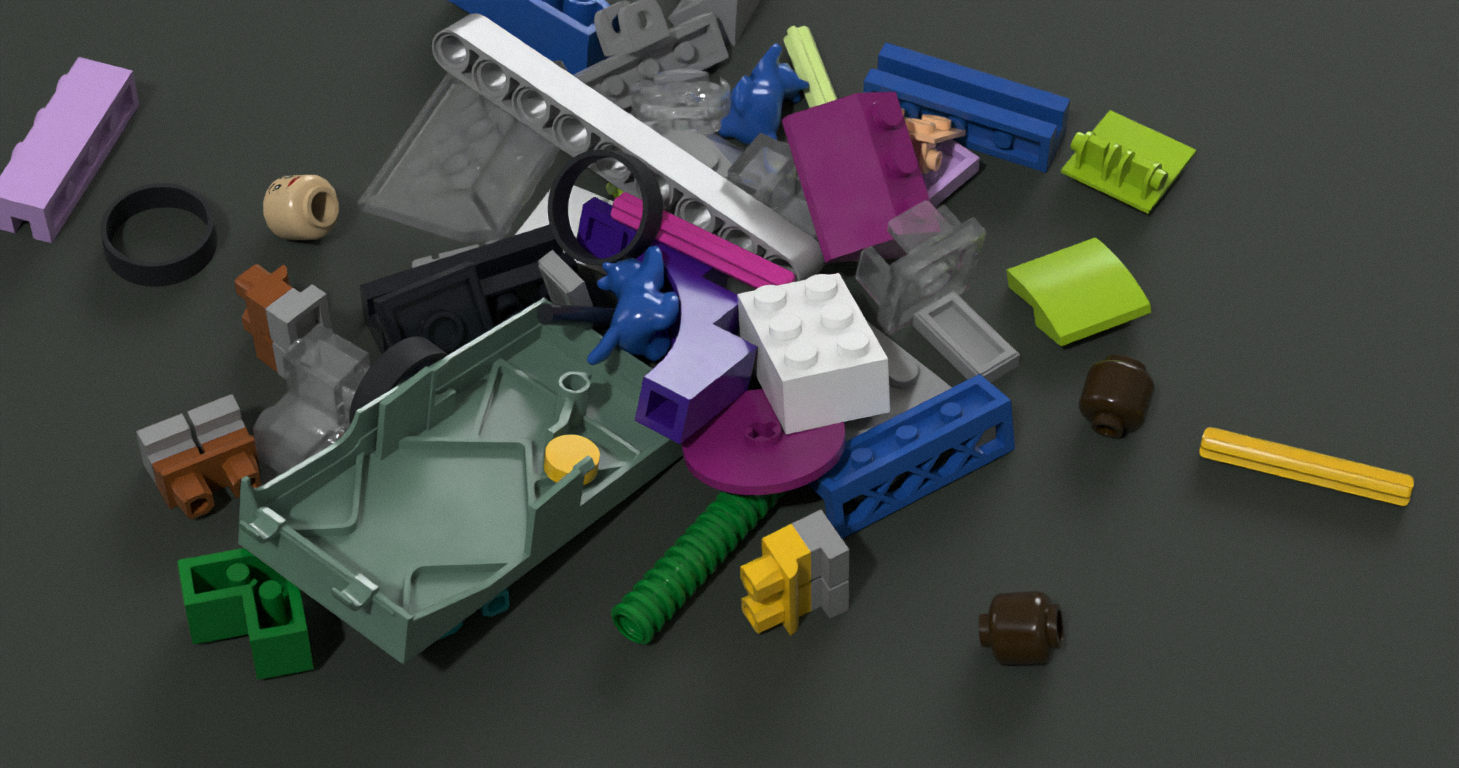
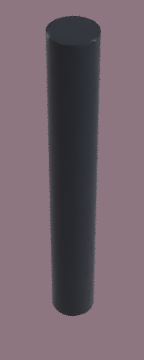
M544 303L537 310V319L542 325L609 329L615 308Z

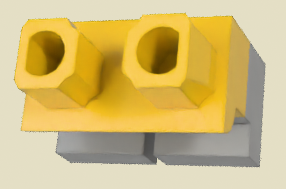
M821 509L763 537L762 557L740 566V578L749 594L741 598L742 611L758 634L782 623L789 635L792 636L799 628V616L822 607L830 619L849 610V581L847 580L849 579V548Z

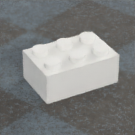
M839 273L813 275L807 280L778 286L765 285L754 291L737 294L740 338L758 346L753 371L785 434L890 412L888 358Z

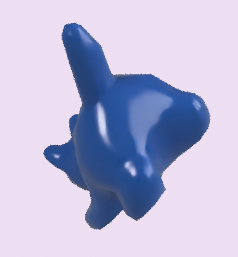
M774 43L765 53L749 77L745 75L741 78L730 93V100L715 118V127L718 134L723 138L735 139L744 146L761 145L765 166L775 178L781 177L783 172L776 135L781 121L782 102L798 103L801 100L798 91L809 87V83L800 79L788 63H779L782 47L778 43Z
M651 246L647 248L643 262L629 258L616 263L604 262L602 264V268L608 274L597 281V286L604 291L614 294L618 302L610 328L587 357V362L590 365H596L607 360L616 347L625 350L633 356L644 357L651 362L660 360L668 352L670 346L668 329L678 319L679 300L675 292L660 293L661 288L664 287L662 253L658 246Z

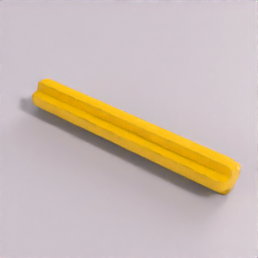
M1213 427L1205 429L1199 449L1200 456L1206 459L1402 507L1407 506L1414 486V478L1411 475Z

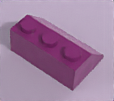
M896 92L855 93L787 115L782 119L825 263L903 258L940 235Z

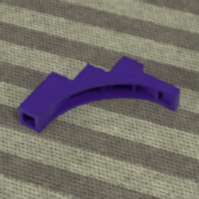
M593 197L583 204L576 240L587 252L604 259L622 251L632 241L637 231L613 220L610 215L613 206ZM654 240L650 247H659L664 264V287L661 288L660 293H676L679 300V315L675 324L668 329L672 348L664 359L643 377L634 421L681 444L748 390L758 346L737 336L739 329L737 294L726 289L728 275ZM645 252L636 260L643 262Z

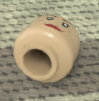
M318 175L282 176L272 182L266 190L263 201V215L267 226L276 236L287 241L321 239L331 232L336 225L339 214V202L335 189L326 179Z

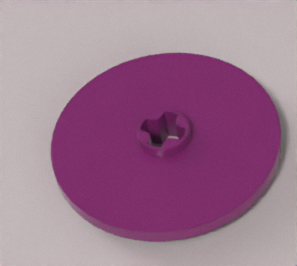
M756 389L744 392L682 443V450L687 468L702 483L728 493L767 495L799 488L827 473L838 462L844 452L846 432L844 422L785 434L763 389Z

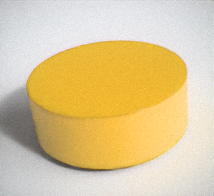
M579 435L556 437L546 446L544 471L552 481L557 483L573 470L575 464L586 456H590L593 459L595 468L584 476L583 485L592 482L598 474L599 449L591 440Z

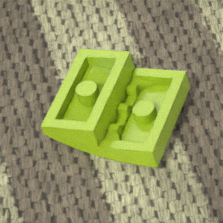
M1096 237L1007 269L1008 287L1033 307L1035 325L1060 346L1151 313V304L1134 277L1117 256Z

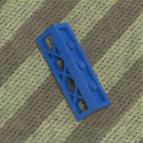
M978 374L846 441L844 452L838 462L827 473L808 483V485L824 499L826 517L843 539L1015 450L1011 400L982 375ZM995 426L996 438L976 447L985 430ZM954 448L944 465L934 470L931 469L941 453ZM906 471L910 472L901 487L890 493L886 492L896 476ZM861 494L865 495L857 509L844 516L843 503Z

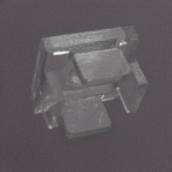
M923 201L891 219L888 223L887 231L907 253L906 256L889 266L872 246L861 251L855 276L861 286L878 304L879 313L876 322L889 336L912 323L915 312L953 290L958 295L969 290L987 232L974 217L961 223L946 205L936 209L929 201Z

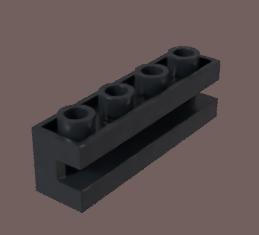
M549 224L361 284L363 316L382 355L389 348L372 301L373 299L469 261L475 265L494 326L496 327L542 298L552 303L538 267V260L551 250L577 275L578 265L574 258L570 257L567 253H563V249L555 240Z

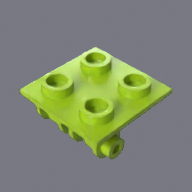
M1109 110L1093 131H1088L1086 134L1080 131L1076 133L1070 149L1075 151V153L1061 169V173L1149 214L1196 154V149Z

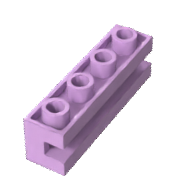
M78 57L68 74H64L59 79L55 94L47 106L38 111L33 127L24 141L19 142L15 146L10 162L0 175V230L16 233L25 220L30 222L33 239L53 243L139 107L132 70Z

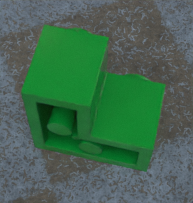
M245 548L177 560L192 644L249 634L257 680L313 670L300 589Z

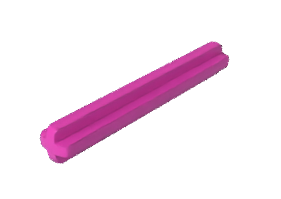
M624 192L615 198L610 215L613 220L637 231L642 218L643 201ZM663 210L661 225L654 240L755 289L765 285L778 286L795 282L796 276L793 272Z

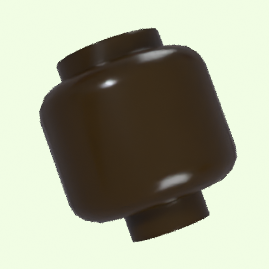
M1118 354L1107 356L1105 360L1092 364L1085 379L1078 407L1082 416L1092 423L1091 428L1093 431L1106 437L1118 438L1122 436L1123 432H1133L1142 427L1146 421L1155 391L1153 379L1146 372V366L1135 358Z
M1028 591L996 594L989 606V613H982L979 616L978 630L981 646L991 647L994 658L1001 665L1044 664L1051 660L1055 649H1062L1064 622L1060 604H1052L1050 598L1044 592Z

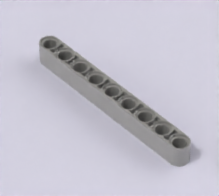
M469 14L436 33L433 38V55L437 63L444 70L570 156L575 157L591 150H608L630 154L641 160L654 174L661 190L664 211L793 272L796 276L795 282L807 280L809 277L818 274L823 268L824 257L820 244L812 236L487 17L480 14ZM611 157L604 158L588 166V168L623 192L642 199L636 178L618 160Z

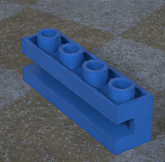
M886 42L878 55L877 69H870L864 79L863 93L896 92L900 107L905 109L904 117L921 119L923 114L951 119L950 127L966 131L965 136L952 139L965 148L1045 173L1066 134L1070 106L1069 98Z

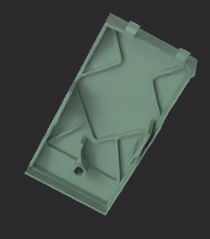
M542 298L433 365L424 367L413 377L356 410L354 419L344 435L319 453L257 488L251 486L248 476L241 478L238 544L405 665L683 456L682 443L678 444L634 421L643 377L652 368L619 347L614 349L607 360L596 365H590L587 362V357L599 344L603 336L591 328L542 325L537 319L539 306L544 303L553 304L547 299ZM562 435H579L591 440L600 452L599 469L596 478L592 482L583 485L584 476L595 468L593 459L590 456H586L575 464L573 470L559 482L555 483L544 471L545 449L548 443Z

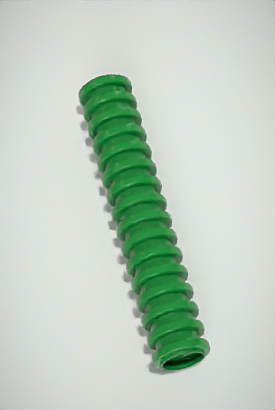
M724 491L720 492L716 496V500L706 507L705 512L696 518L695 523L687 527L685 534H682L675 540L674 546L669 547L664 552V557L659 558L654 563V567L643 575V580L636 582L632 591H629L622 597V602L616 604L611 609V618L617 630L628 640L637 644L646 645L654 638V633L662 630L665 621L667 622L672 619L675 611L683 607L686 598L688 599L693 596L696 588L704 584L707 576L714 573L717 565L724 562L727 554L735 550L738 542L745 539L748 531L756 527L758 520L764 518L768 509L774 507L777 504L778 498L784 496L787 491L767 495H742Z

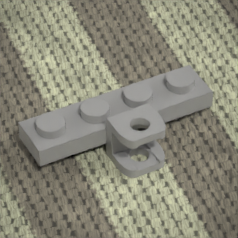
M625 0L597 11L594 17L596 33L604 56L611 57L577 72L573 76L620 108L625 109L729 58L714 12L702 13L668 29L663 12L656 0H637L633 3ZM640 11L647 18L646 27H642L638 13ZM614 16H618L621 30L619 34L612 28Z

